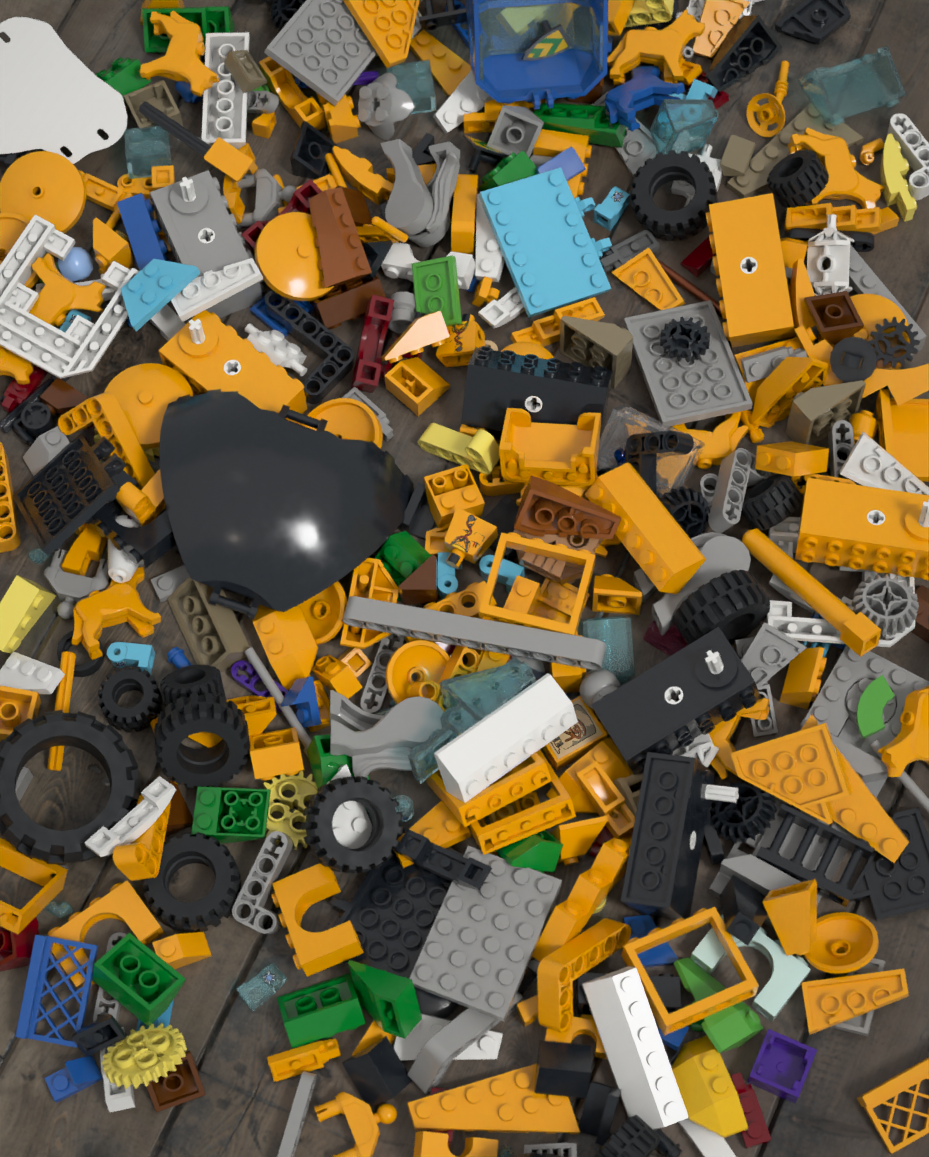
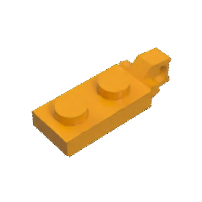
M334 1038L268 1056L267 1059L273 1079L277 1082L300 1075L303 1071L309 1072L324 1067L323 1064L329 1061V1059L341 1056L338 1042Z

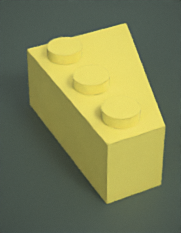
M17 575L0 602V650L12 654L20 646L23 638L57 595L35 581Z

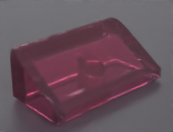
M655 620L648 627L644 636L646 642L669 656L688 646L675 625H672L661 636Z

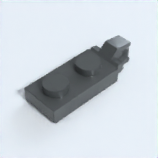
M645 229L611 247L610 251L606 253L607 257L601 259L600 262L604 272L607 273L614 268L617 269L647 248H650L652 253L659 250L660 244L652 233Z

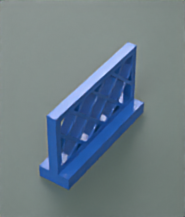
M45 934L35 935L16 1037L78 1048L74 1040L64 1039L59 1030L69 1022L75 1032L83 1028L93 978V966L96 962L99 945L52 937ZM53 943L62 944L67 951V954L58 961H56L52 954ZM69 946H74L76 948L71 951ZM81 948L90 949L89 961L81 966L74 953ZM70 956L77 969L66 976L59 964ZM56 967L63 979L51 986L47 980V973ZM80 971L85 979V983L82 988L76 991L69 978ZM65 982L73 994L61 1001L54 989ZM83 991L82 999H81V997L79 996V993H81V992ZM51 993L58 1005L47 1012L42 1005V999L45 995ZM75 997L80 1004V1009L78 1013L71 1017L64 1004ZM60 1007L68 1020L56 1027L49 1015ZM46 1018L53 1030L46 1035L36 1034L38 1022ZM55 1033L58 1038L51 1037V1035Z

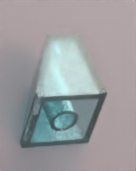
M663 99L650 128L657 153L662 152L663 155H666L668 150H675L676 154H680L681 151L690 153L702 148L718 120V111L715 109L713 101Z
M618 616L580 619V631L583 637L601 640L607 645L601 669L614 673L619 681H629V676H635L631 617Z

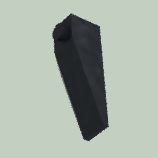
M759 15L742 16L729 32L705 78L719 93L738 82L743 76L754 72L756 68L769 63L782 46Z

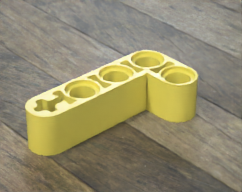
M635 0L624 27L670 21L674 0Z
M430 423L418 440V445L426 452L460 465L467 464L470 469L484 474H490L500 459L499 446L495 438L482 429H478L475 435L471 437L439 424Z

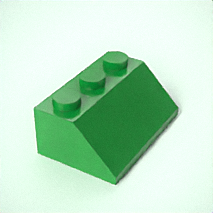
M128 933L93 966V981L148 1027L168 1009L186 978L131 933Z
M349 973L277 997L292 1048L301 1047L322 1038H330L337 1033L354 1030L360 1025L366 1024Z

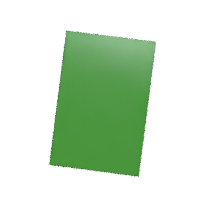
M447 256L412 263L416 311L426 314L441 311L446 327L462 324L456 257Z

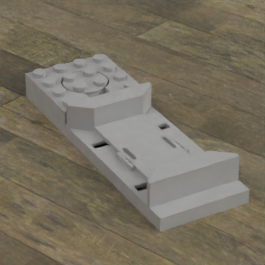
M846 645L808 714L801 722L799 731L811 714L814 715L819 724L827 722L833 743L849 761L870 792L877 798L888 778V771L880 757L869 745L876 739L883 747L893 741L901 730L900 716L904 711L906 696L914 690L929 686V681L871 651L860 657ZM883 675L895 695L894 699L888 702L883 709L882 719L885 728L862 739L856 723L858 703L867 686ZM773 796L777 811L774 813L775 820L769 821L771 828H764V835L757 834L755 841L748 838L746 844L755 848L752 855L739 850L742 844L741 840L734 844L727 858L723 859L719 872L709 888L710 894L720 899L719 895L733 875L765 897L770 890L801 883L756 857L760 847L765 849L770 847L784 819L778 816L779 809L782 803L785 805H789V803ZM801 810V813L855 838V835L835 821L832 824H827ZM793 823L779 850L780 856L788 860L792 859L807 829ZM817 834L815 835L802 861L804 868L810 871L816 870L829 840ZM838 846L825 873L827 879L832 880L848 849ZM817 893V905H818V903L820 902V900H821V898H822V895H820V894H818V893ZM767 916L763 923L774 929L769 916Z

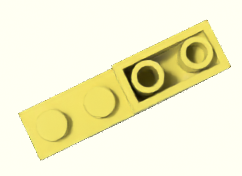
M892 133L887 135L881 158V185L885 187L883 194L887 205L896 204L905 222L913 219L917 204L915 198L910 196L908 182L905 179L907 171H909L908 162L901 155L899 142L895 141Z

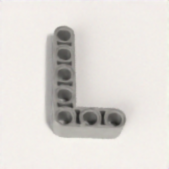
M518 991L507 1016L517 1008L519 1002L524 1000V997ZM468 1008L425 1043L412 1065L408 1077L425 1094H428L431 1088H435L441 1081L452 1060L502 1020Z

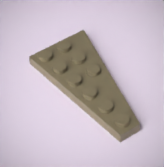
M813 100L750 160L744 176H733L727 182V188L742 199L765 190L768 186L767 177L770 171L783 158L790 155L787 145L791 142V135H804L807 127L823 134L841 137L846 141L848 147L863 143L864 137Z

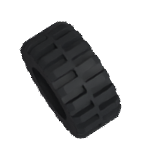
M668 150L666 155L660 152L656 154L655 159L648 158L644 161L645 167L640 166L636 171L637 177H633L631 182L630 197L637 220L640 224H643L644 229H648L650 232L653 231L655 237L662 238L664 235L666 240L673 241L674 237L684 240L686 239L685 235L691 233L694 236L698 234V228L704 229L708 225L706 213L710 212L709 204L718 203L715 180L712 172L709 171V166L705 162H701L700 157L695 154L689 157L687 151H681L680 154H676L675 150ZM680 180L694 187L695 195L692 201L682 209L667 211L654 204L653 198L656 191L667 182Z
M733 570L730 573L726 572L717 578L709 580L708 583L703 584L698 590L692 592L680 604V608L676 610L674 624L688 645L717 627L720 628L730 645H732L734 640L748 636L753 629L760 625L761 621H764L767 617L766 614L770 611V600L750 572Z
M194 693L190 694L188 698L183 696L176 699L177 703H170L165 707V712L160 713L157 718L158 722L155 724L154 741L158 766L162 768V772L170 778L172 776V781L181 784V782L185 783V787L189 788L210 785L217 787L223 781L227 783L233 779V774L238 775L242 771L243 765L247 763L249 758L250 740L248 724L244 713L237 708L234 702H226V698L220 695L213 697L212 693H204V695ZM199 732H210L223 738L217 745L201 750L189 748L181 743L186 737Z
M362 776L338 778L322 785L317 789L318 793L310 797L308 800L310 806L305 808L303 813L306 816V822H302V830H306L307 834L303 838L305 844H309L312 848L309 852L313 857H318L320 859L319 863L324 867H330L331 870L336 872H369L370 869L382 866L383 861H388L392 857V849L398 848L400 842L397 840V836L402 835L403 827H399V820H403L402 812L397 813L396 807L399 804L396 798L391 799L389 796L391 792L386 787H380V782L374 779L368 780L367 777ZM347 801H357L364 805L372 820V831L369 839L362 847L356 849L343 847L333 833L332 821L335 811L342 803Z
M191 832L183 833L182 838L177 839L176 835L169 838L170 842L163 846L158 876L142 880L145 898L155 916L164 925L169 924L173 930L179 932L181 929H184L186 933H194V929H200L201 932L208 931L207 926L214 924L217 927L221 924L220 919L223 916L228 918L232 913L231 907L241 891V877L238 867L229 849L224 844L221 845L219 840L213 836L208 839L204 833L198 832L195 837L191 835ZM192 863L209 866L214 872L215 883L212 890L204 898L195 902H181L173 898L169 891V883L177 870Z

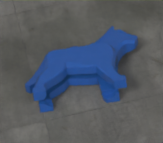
M640 66L631 70L632 79L610 90L606 94L605 107L610 115L611 123H616L619 120V123L626 126L628 130L634 131L640 128V123H637L635 118L636 111L652 105L674 110L681 106V101L679 97L669 95L674 93L679 95L685 89L684 84L681 82L668 83L662 81L659 78L660 69L658 66Z

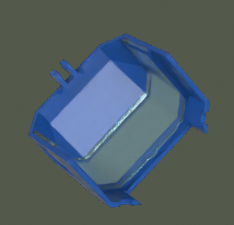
M466 0L470 66L474 80L481 89L497 102L510 104L514 101L533 102L534 109H540V99H546L547 107L553 108V100L557 98L567 97L575 99L579 96H585L607 74L608 0ZM544 20H548L551 28L561 24L573 45L572 48L546 59L534 61L521 59L526 49L531 45L530 40L544 33L540 25Z

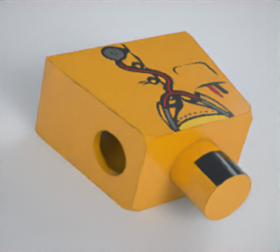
M471 314L462 315V324L447 327L450 337L444 339L445 343L439 345L436 352L437 358L446 368L468 365L475 348L485 346L484 331L474 321L475 317Z
M457 507L444 539L445 549L451 552L446 563L454 568H459L463 559L476 563L497 538V527Z

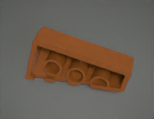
M342 187L324 190L310 198L309 205L313 228L317 230L315 243L316 248L320 250L321 260L318 261L319 269L323 270L324 280L321 281L322 288L355 282L371 274L372 271Z

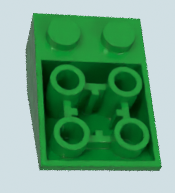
M330 734L314 736L306 751L317 789L331 781L342 765H347L351 776L354 777L351 756L345 754L338 756L330 755Z
M198 787L191 834L196 837L198 832L204 833L208 839L213 836L219 840L220 844L265 838L271 790Z
M349 960V970L361 1005L384 1032L405 1039L422 1019L413 981L407 977H401L385 970H379Z

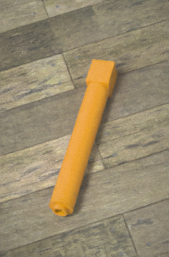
M750 529L745 532L742 542L749 550V553L841 633L840 640L861 657L878 646L881 629L862 612L855 614L759 529Z

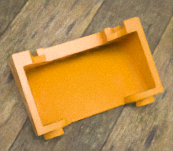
M507 408L499 446L502 477L511 482L528 483L532 475L557 485H592L595 482L601 413H583L578 417L577 425L534 423L531 422V416L527 411L520 408Z

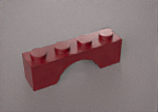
M310 179L293 192L289 204L277 216L291 212L311 214L309 199L323 191ZM272 219L268 221L258 220L241 234L246 242L245 246L254 256L257 239L264 227Z
M372 294L367 302L350 388L356 387L358 390L373 393L378 386L382 367V348L391 320L393 299Z

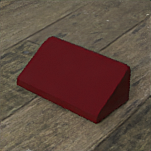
M709 236L680 263L681 266L695 277L700 276L711 265L712 256H717V254L712 253Z

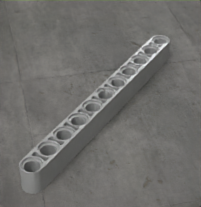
M357 596L348 597L343 616V622L353 627L590 670H600L602 668L607 646L606 643L597 639Z

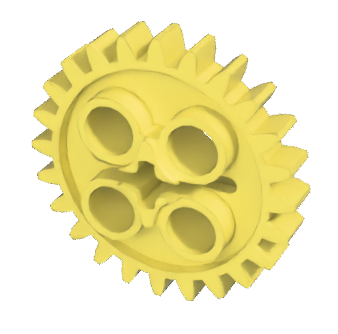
M301 770L298 776L291 775L286 777L285 774H281L279 780L276 777L271 779L272 784L263 783L264 789L271 790L266 838L270 833L280 831L291 837L294 850H297L298 843H302L304 848H307L303 838L307 836L306 830L295 829L293 824L299 821L306 822V816L303 813L307 807L304 806V803L312 795L318 793L316 782H312L313 774L304 778L303 771ZM291 790L295 795L291 798H286L282 795V792ZM294 806L298 808V810H295L293 813L289 812V810L293 809ZM274 811H280L283 813V817L275 819L270 814ZM277 839L275 841V844L278 845L281 842V840Z
M163 1023L155 1028L154 1024H151L148 1029L141 1026L137 1032L132 1029L131 1035L115 1043V1047L107 1048L108 1053L103 1055V1070L111 1084L115 1083L117 1087L123 1084L125 1089L130 1087L131 1084L136 1089L140 1083H144L146 1087L151 1080L157 1083L158 1077H168L167 1071H176L175 1065L182 1064L181 1058L186 1057L185 1050H187L183 1035L179 1033L178 1028L173 1029L172 1025L165 1028Z

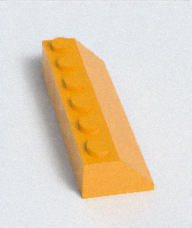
M625 463L599 476L585 493L590 502L621 517L615 532L616 536L660 592L678 595L706 561L704 555L630 463Z

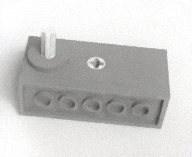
M209 170L189 178L183 177L179 182L150 192L155 215L176 262L196 266L200 271L197 277L204 276V272L210 270L217 272L223 270L224 266L253 258L250 250L247 251L245 248L246 242L241 236L242 233L237 231V222L233 213L230 214L228 211L229 205L225 196L220 194L218 180L216 177H211ZM263 280L206 310L209 313L214 312L219 318L255 305L262 299V292H265L262 285Z

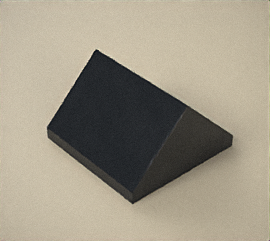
M306 121L302 122L290 157L292 173L294 176L316 180L328 174L329 167L325 160V155L327 153L333 154V147L337 146V144Z
M384 1036L342 1062L362 1099L370 1107L393 1099L412 1082L387 1036Z
M539 1040L534 1093L586 1098L591 1077V1046Z

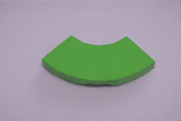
M883 675L867 686L858 703L856 723L862 739L885 728L882 719L883 709L888 702L894 699L895 695Z

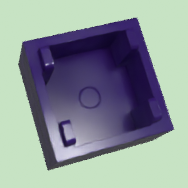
M768 1029L747 1083L796 1103L817 1049Z

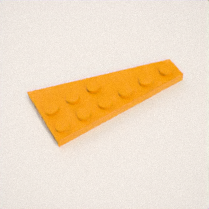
M813 714L810 715L801 730L820 725ZM834 744L851 795L827 802L833 821L857 838L869 842L870 846L895 863L908 845L909 840L893 819L889 817L877 798L870 792L864 781Z
M537 1063L407 1103L415 1130H477L510 1133L546 1132V1134L580 1133L569 1097L534 1093Z

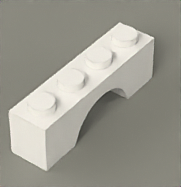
M393 243L381 267L384 274L390 278H403L413 282L412 263L420 261L414 258L409 244ZM451 251L447 256L456 257L459 289L468 290L476 268L473 256Z

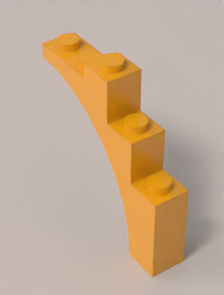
M632 834L621 840L612 838L602 845L591 869L579 875L568 899L555 907L538 940L532 957L541 962L544 957L580 934L606 895L626 874Z

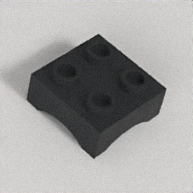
M507 494L486 516L481 518L497 527L498 536L489 546L494 552H496L501 532L508 534L515 530L514 523L519 507ZM506 547L503 559L510 561L517 554L516 549Z

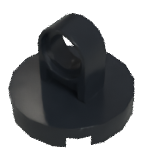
M849 337L835 345L831 352L830 365L837 378L846 383L860 380L865 381L875 371L878 358L875 349L869 341L860 337Z

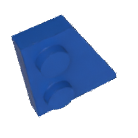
M649 915L624 917V923L631 927L630 939L635 937L643 938L650 931L657 928ZM668 942L637 954L644 968L674 965V962L678 960Z

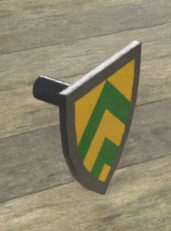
M544 20L540 23L544 33L530 40L531 45L526 49L521 59L530 61L546 59L572 48L573 45L561 24L551 28L548 20Z
M463 134L466 141L476 148L468 166L472 170H477L480 160L495 165L497 157L491 154L502 157L509 156L488 147V143Z

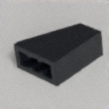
M733 875L719 895L725 928L728 933L748 946L768 916L763 905L765 896Z

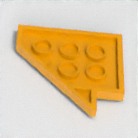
M343 0L385 66L390 68L403 63L408 56L420 0Z
M827 722L730 753L739 778L827 824L833 823L827 802L851 795Z

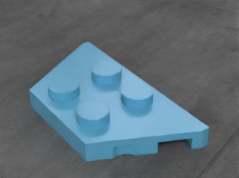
M153 259L121 288V292L133 329L137 332L200 274L199 269L192 265Z

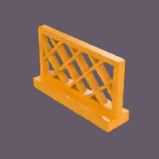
M929 1057L857 1097L861 1107L865 1108L890 1154L929 1133V1107L927 1114L914 1111L917 1096L929 1099L928 1095L918 1092L920 1082L924 1079L929 1080ZM915 1085L914 1091L908 1089ZM899 1093L913 1094L909 1109L896 1105ZM893 1097L892 1103L885 1102ZM880 1104L889 1106L888 1120L878 1119L873 1108ZM895 1108L908 1112L905 1127L891 1123ZM912 1114L926 1118L922 1130L909 1129ZM881 1124L886 1125L885 1130L883 1129ZM890 1126L904 1130L901 1142L894 1146L888 1138ZM908 1132L913 1133L912 1136L907 1138Z

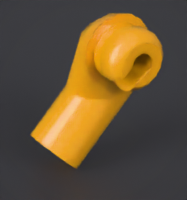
M881 138L862 146L859 156L861 163L870 165L874 161V152L884 148V142Z

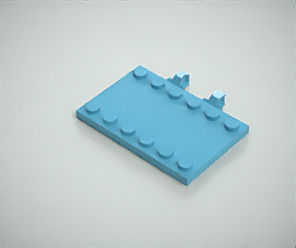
M561 167L479 193V199L528 318L611 290L599 260L603 256L602 252L610 250L609 248L612 246L609 238H605L596 242L594 238H590L582 218L585 216L584 212L593 210L595 207L592 197L581 201L579 197L574 198Z

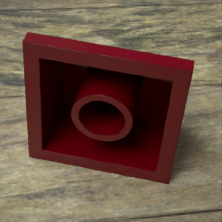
M37 917L19 934L0 926V972L30 965L35 935L39 934Z

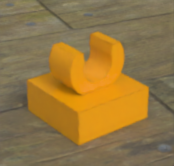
M486 276L482 278L477 285L471 304L480 307L484 301L490 303L494 299H498L500 291L490 288L493 279Z

